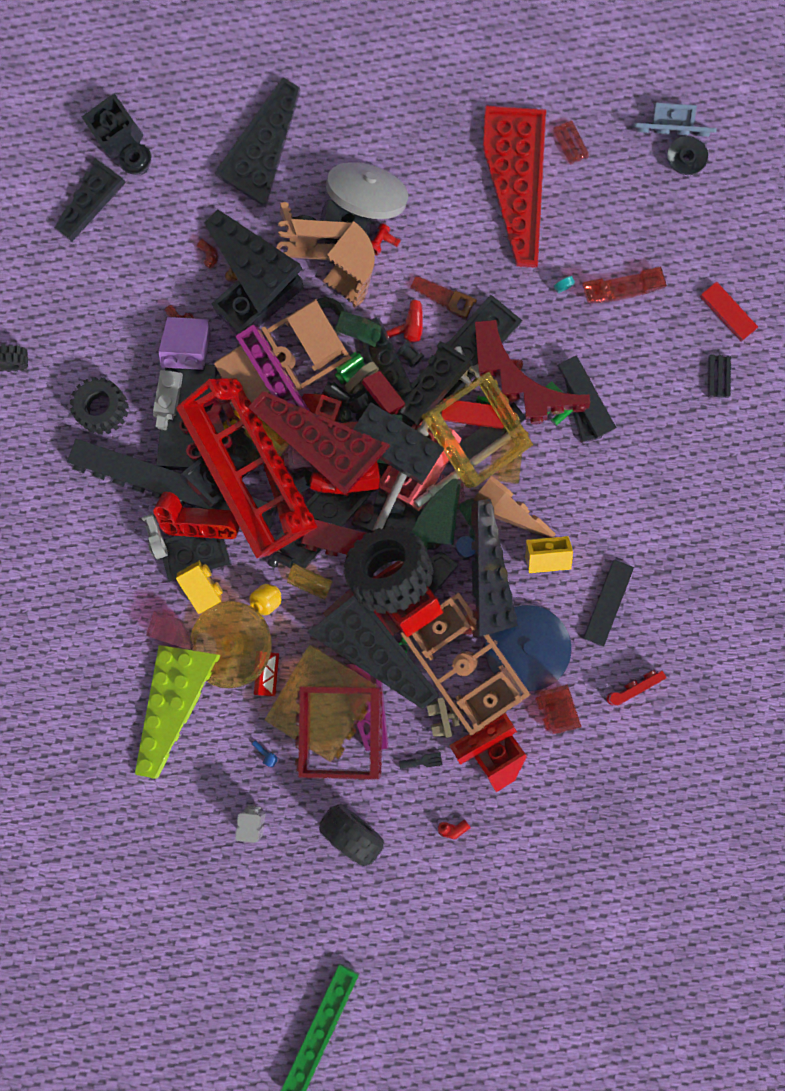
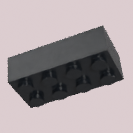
M297 274L260 313L256 310L239 280L211 304L218 316L238 335L253 324L259 328L304 288L302 278Z

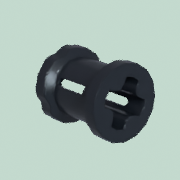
M410 340L404 343L397 351V355L402 356L411 368H414L424 358V355L412 346Z

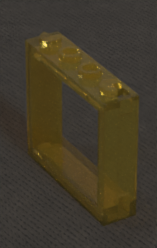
M490 372L478 376L422 415L438 443L445 448L443 451L466 488L478 486L533 446L528 436L529 433L522 427L519 416L513 412L508 404V398L501 392L497 380L493 379ZM477 386H480L516 446L477 473L440 412Z

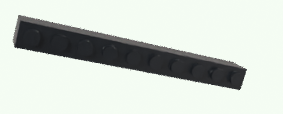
M79 439L74 441L67 463L73 466L72 470L82 474L85 471H89L97 479L104 480L106 477L112 479V483L124 487L127 484L132 486V490L144 494V491L151 492V496L157 499L160 498L163 492H171L179 498L182 507H184V504L192 506V508L230 510L224 497L210 507L180 478L181 473ZM253 498V500H254V502H255V504H256V506H257L258 508L261 507V506H263V505H265L266 503H268V502H265V501H262V500ZM276 505L262 513V517L269 530H271L277 513Z

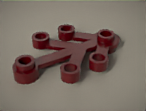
M215 397L205 403L203 407L213 404L211 410L206 413L216 432L220 433L225 430L219 417L222 406L228 417L227 425L229 427L232 426L230 424L232 420L235 419L237 422L240 420L233 411L230 404L231 400H221ZM181 420L179 428L183 433L188 434L189 431L188 429H183L184 422ZM228 435L223 438L228 439V443L223 444L225 448H229L232 445V440ZM192 442L187 446L186 452L190 459L197 461L202 456L201 454L193 455L194 451L198 450V448Z

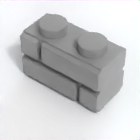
M248 805L244 811L238 814L237 825L239 827L236 829L235 837L237 841L256 843L263 836L264 825L262 824L265 822L266 812L261 810V806Z

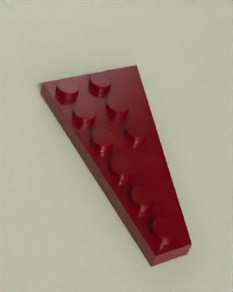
M264 391L249 406L252 412L344 495L352 489L390 447V444L378 441L371 436L350 429V427L312 413L305 408L293 405Z

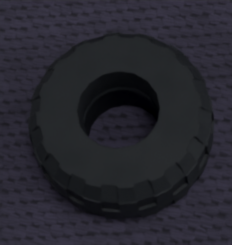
M342 805L332 806L319 822V831L324 838L342 854L360 866L371 865L383 850V838L371 826Z

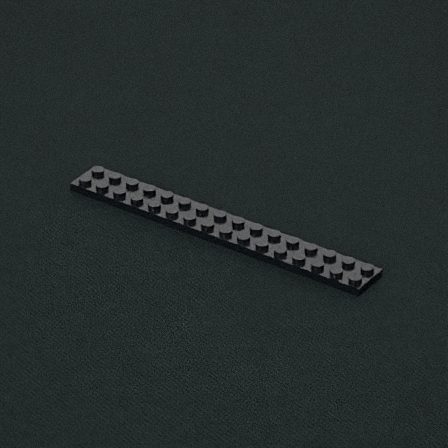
M490 295L447 345L453 349L461 346L465 356L471 359L472 365L475 366L478 364L475 322L496 320L498 333L502 344H504L523 320L494 296ZM468 371L467 376L471 381L474 378V374ZM421 374L411 384L413 389H416ZM460 379L429 413L434 416V421L441 416L443 399L455 400L468 384ZM410 394L402 396L401 399L406 403ZM401 410L394 416L410 427L414 424L402 416ZM378 459L377 464L381 479L389 465ZM375 490L350 492L349 496L316 491L305 505L315 520L343 527ZM283 530L277 535L275 541L285 535ZM300 537L279 549V551L294 558V564L304 572L323 549L317 548V551L305 549V544L300 543Z

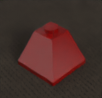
M513 735L474 758L494 790L498 792L516 780L527 756Z

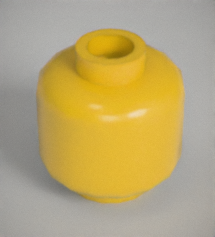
M262 584L250 595L251 609L260 615H269L281 604L280 590L274 585Z

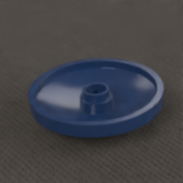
M533 605L514 607L517 615L518 626L489 634L493 641L496 640L498 643L496 646L528 691L542 690L554 684L566 671L571 658L570 636L562 621L549 610ZM485 640L486 647L489 644L487 640ZM493 648L485 652L487 663L493 674L500 671L499 667L501 665L505 668V665Z

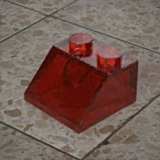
M560 684L537 692L538 697L535 698L538 709L543 710L545 718H542V722L546 731L549 730L550 734H557L582 727L568 684Z

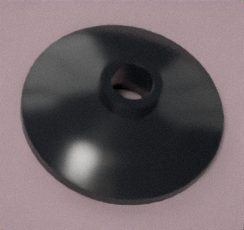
M693 136L677 138L671 143L667 152V159L671 168L682 175L697 174L704 169L708 162L707 147L700 139ZM683 157H688L689 161L684 160Z

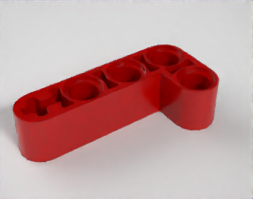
M163 492L153 510L161 530L168 535L235 539L240 530L231 510L182 507L179 498L171 492Z

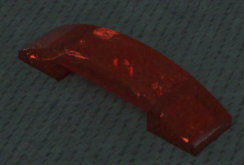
M662 267L642 270L640 274L605 281L601 278L582 283L587 303L619 301L645 295L667 286Z

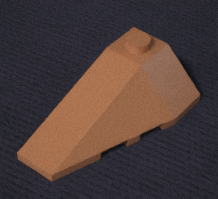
M493 476L488 479L472 501L491 499L496 519L544 538H553L556 535L536 515L530 516L528 514L530 511L524 503L515 502L512 497L513 493Z

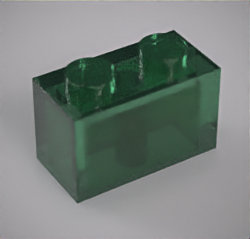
M342 311L335 332L375 347L376 342L380 339L382 327L364 317Z

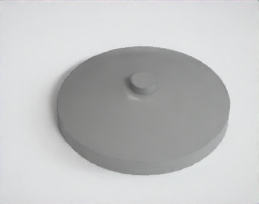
M348 162L333 167L328 173L326 190L329 196L340 207L353 214L372 219H388L398 216L406 207L408 191L405 185L392 173L382 168L366 163Z

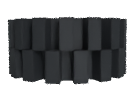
M5 344L0 346V372H15L27 369V349L10 344L9 346Z

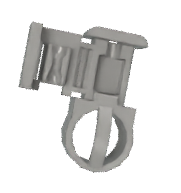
M153 514L141 517L148 524L145 527L149 536V551L156 559L168 556L156 517Z

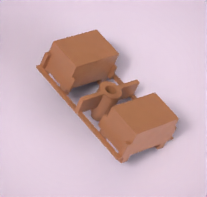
M316 299L267 329L265 326L261 328L263 336L267 337L273 347L274 354L284 370L289 374L297 391L351 359ZM283 324L292 327L314 364L312 369L314 371L324 368L327 363L340 355H345V357L300 384L292 370L296 362L295 356L286 347H278L270 332ZM242 346L237 347L215 361L214 365L222 378H237L251 403L263 391L271 394Z
M459 592L440 605L443 614L412 634L423 650L422 653L430 661L434 659L432 654L469 628L472 630L476 629V619L472 618V610ZM403 632L401 633L470 735L478 732L485 725L531 695L496 646L498 644L496 640L493 641L489 634L484 636L489 643L486 647L475 654L470 651L461 652L453 660V669L437 679L410 638H407ZM493 648L505 665V668L501 665L499 667L500 671L464 696L461 697L460 694L456 696L457 704L460 708H463L473 723V728H471L441 683L455 673L461 676L471 674L477 668V658Z

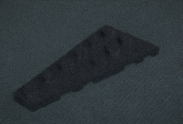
M282 77L214 172L216 177L265 208L300 94V87Z
M219 209L204 222L258 313L302 270L300 263Z
M491 499L471 502V526L475 531V541L472 542V550H475V561H472V595L476 599V609L472 610V618L476 619V630H473V638L518 626Z
M355 596L307 632L421 709L439 696L374 611H370L365 606H362Z

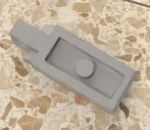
M160 370L153 408V416L157 417L156 427L160 430H167L168 420H173V417L176 416V407L178 406L183 378L182 373Z

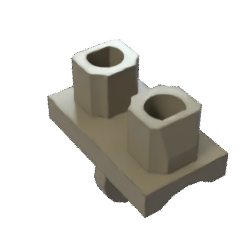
M444 697L437 698L438 701L427 705L429 716L441 714L442 718L441 723L431 724L433 736L452 737L449 719L452 718L453 727L459 726L458 716L450 705V714H447Z

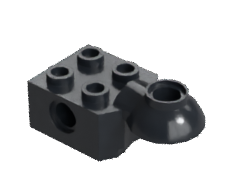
M115 93L82 116V119L111 159L120 158L121 169L131 175H143L149 170L152 157L151 152L146 145L140 144L144 134Z
M333 200L326 201L322 208L320 221L355 222L369 237L372 224L371 218L353 214L340 207ZM308 215L292 217V219L317 221ZM321 238L329 240L333 244L339 241L336 238Z

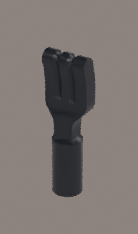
M441 752L425 754L421 759L400 760L399 767L400 769L417 767V765H424L425 767L443 765L442 757H440Z

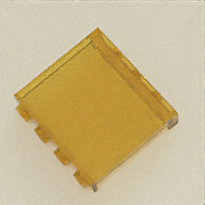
M309 645L266 716L265 721L291 738L296 739V736L299 735V726H296V714L299 713V704L296 703L297 691H300L301 686L378 687L379 685L373 684L323 653L317 646ZM311 693L310 750L329 762L334 761L335 758L339 760L345 751L344 743L346 740L350 741L357 730L354 728L358 721L362 722L368 712L365 708L369 701L371 702V694Z

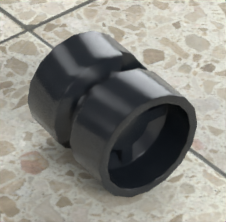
M364 389L349 398L346 404L352 413H357L355 418L359 421L369 404L374 402V398L367 389ZM373 403V404L376 405L377 407L381 408V407L378 405V403Z

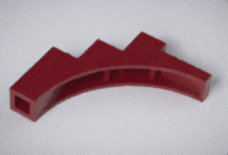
M496 320L475 322L480 377L494 379L497 375H501L503 399L514 402L524 398L526 422L542 424L544 420H547V412H551V414L564 413V410L583 412L586 408L590 407V394H566L551 390L534 382L519 370L503 347Z

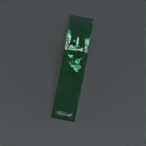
M458 479L449 481L433 496L415 523L412 532L421 539L426 551L428 549V542L446 545L454 544L461 481Z

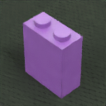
M167 317L158 351L161 367L204 370L211 338L209 319Z

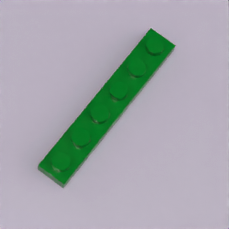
M339 963L281 1091L307 1090L359 977L358 972Z

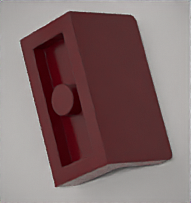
M381 371L361 381L382 410L390 415L396 416L405 405V402Z

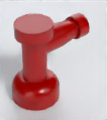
M384 223L379 224L376 236L373 240H370L375 256H378L381 252L380 244L382 240L394 244L395 247H398L401 242L400 239H396L393 235L389 234L390 228Z

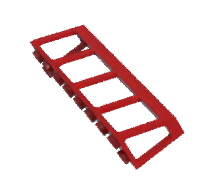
M237 378L209 379L180 403L176 409L256 559L265 557L316 529L317 525L313 515L305 505L302 495L298 492L293 478L287 472L282 458L274 448L273 441L268 437L262 421L249 409L251 401L244 393L242 384ZM210 387L212 392L198 399L197 401H194L198 396H200L204 391H206ZM215 397L221 400H231L241 418L239 422L220 433L216 432L203 407L205 403ZM245 425L261 458L237 470L222 443V439ZM265 463L282 495L258 508L244 484L242 476ZM285 500L291 512L283 516V524L287 533L275 541L262 517V513Z

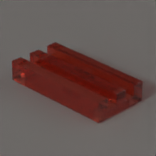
M572 120L554 127L553 132L570 165L589 157V153ZM567 127L570 128L579 146L581 154L578 153L574 145V142L566 129ZM560 130H562V132H563V134H564V136H565V138H566V140H567V142H568V144H569V146H570V148H571V150H572V152H573V154H574V157H573V155H572V153H571V151H570V149H569V147H568V145H567V143H566V141H565V139H564V137H563V135H562V133H561Z

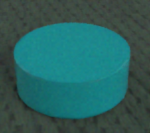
M569 276L556 283L554 288L557 293H561L574 286L575 281L572 276Z

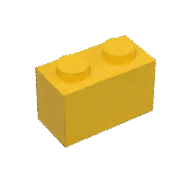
M569 536L526 540L525 560L529 573L571 569L573 549Z
M200 560L179 571L176 576V580L198 614L220 603L222 599L221 594L223 593L220 585L217 582L214 583L211 579L212 573L206 564L203 565Z

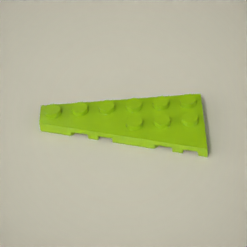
M162 645L158 646L135 775L154 779L159 777L170 756L169 752L174 742H177L183 725L187 723L201 695V690L206 680H209L212 674L211 670L221 655Z

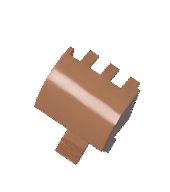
M280 203V214L283 221L279 222L278 226H285L286 232L279 231L278 235L289 238L293 242H280L277 245V249L280 250L281 247H286L288 250L283 253L291 258L333 261L336 265L323 280V283H328L329 287H332L337 293H341V296H345V299H349V302H353L354 308L357 305L359 306L367 295L375 262L372 243L364 230L355 222L292 219L289 203ZM321 238L339 239L336 244L317 243V240Z

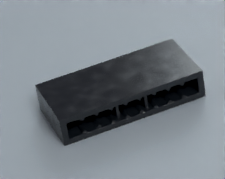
M205 364L204 370L165 368V371L178 372L183 375L178 405L209 379H222L215 365ZM210 387L206 391H204L200 396H198L195 400H198L212 392ZM213 404L204 407L205 411H210ZM176 411V416L173 417V420H168L167 430L159 431L157 466L169 470L185 471L196 462L190 459L186 452L187 446L194 441L190 433H183L179 428L182 418L178 411ZM195 450L193 453L194 456L200 454L199 450Z

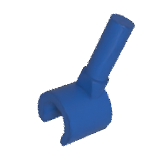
M254 741L252 745L265 756L262 763L268 767H274L277 762V756L265 750L257 741Z

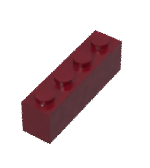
M314 519L317 528L302 536L300 543L305 544V549L317 551V548L326 549L325 554L337 557L338 553L345 554L346 558H348L347 553L350 548L353 549V544L358 539L364 538L363 535L366 533Z

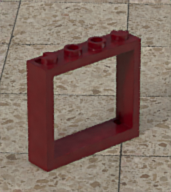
M300 687L296 698V703L299 704V713L296 714V726H299V735L295 739V747L299 749V757L295 760L298 778L379 780L382 777L383 687ZM311 693L371 694L370 770L309 768Z

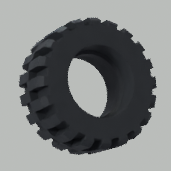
M392 526L382 530L381 528L374 529L375 532L364 534V538L358 539L353 544L354 548H350L348 551V558L344 561V577L357 601L362 606H365L366 609L370 611L376 610L377 613H385V611L395 613L401 608L405 610L409 608L408 605L411 603L415 604L418 602L419 596H424L428 590L426 586H430L433 574L431 560L423 542L412 531H406L405 528L401 527L394 529ZM393 561L404 562L403 566L395 574L386 578H373L375 572L384 564Z

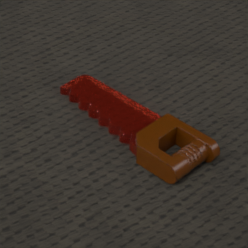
M418 276L415 277L410 289L420 292L421 295H425L426 298H431V301L436 300L437 304L441 303L442 307L446 306L450 313L464 319L468 318L473 304L476 305L477 303L475 298L456 290H449ZM460 299L466 301L462 311L457 308Z

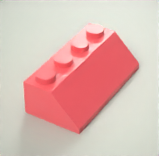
M434 420L428 429V438L445 449L422 485L407 476L397 496L399 500L407 503L406 505L417 511H420L421 507L418 508L414 504V500L424 494L426 489L432 484H436L462 439L453 429ZM422 422L419 424V426L413 424L411 428L417 430V428H420ZM389 465L380 479L379 488L390 493L399 471Z

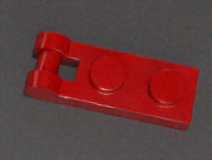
M655 669L643 674L644 679L637 682L635 679L625 684V690L619 693H609L606 701L610 705L618 706L667 679L663 671L656 672Z

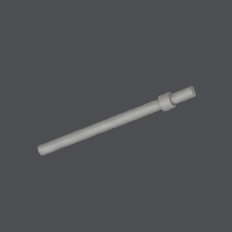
M426 413L420 428H417L416 431L428 437V429L434 416ZM400 471L373 527V531L377 528L383 529L407 477Z
M509 430L436 485L432 484L426 489L424 494L414 500V504L419 508L430 499L434 500L440 495L442 490L517 435L515 430Z

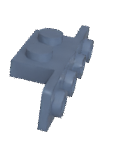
M655 103L652 124L632 123V128H637V132L649 133V129H657V134H669L670 130H675L677 135H689L691 131L698 132L697 136L710 137V133H716L717 128L694 127L697 105Z

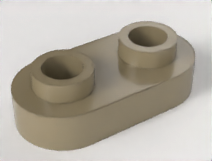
M370 362L366 364L345 384L344 388L348 394L354 393L355 395L365 389L361 381L378 372L379 369L375 363Z

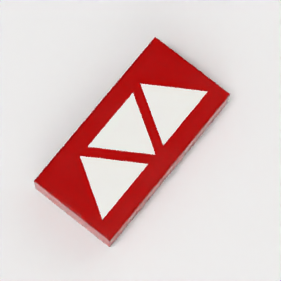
M258 651L254 695L276 696L279 653Z

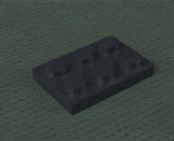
M174 536L164 539L168 556L162 559L170 583L177 581L176 576L179 571L199 560L203 565L206 564L210 571L232 565L225 539Z

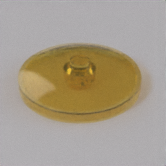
M220 602L205 610L194 624L190 636V650L221 655L211 670L212 674L209 680H206L208 683L220 688H239L250 684L264 671L271 654V634L265 619L256 609L242 602Z

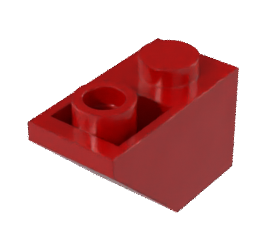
M303 393L302 399L310 412L338 422L343 409L342 401L322 394Z

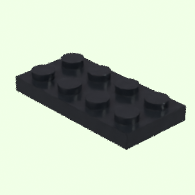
M373 403L369 404L353 429L378 441L390 444V447L379 459L421 485L445 449Z
M243 427L229 434L232 445L226 448L237 470L261 458L252 438ZM227 438L223 439V440H222V443H223V444L228 443V439H227ZM203 457L181 473L180 478L210 507L223 497ZM254 468L253 470H251V471H249L248 473L244 474V475L242 476V480H243L244 478H246V477H247L251 472H253L256 468Z

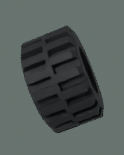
M92 377V381L86 379L83 381L84 384L82 386L78 384L76 386L78 388L77 392L73 391L71 394L74 399H70V404L73 406L70 410L74 414L75 420L92 433L96 432L103 435V432L107 434L112 433V428L118 430L119 427L117 425L119 423L124 424L123 416H128L126 409L129 408L126 402L127 398L112 381H107L106 378L102 377L100 380L97 377ZM101 396L109 397V407L103 414L98 416L90 415V405L93 400Z

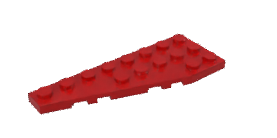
M486 106L483 151L515 263L518 267L537 268L546 110Z

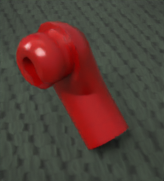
M465 819L457 825L441 822L438 825V833L442 837L457 839L471 827Z

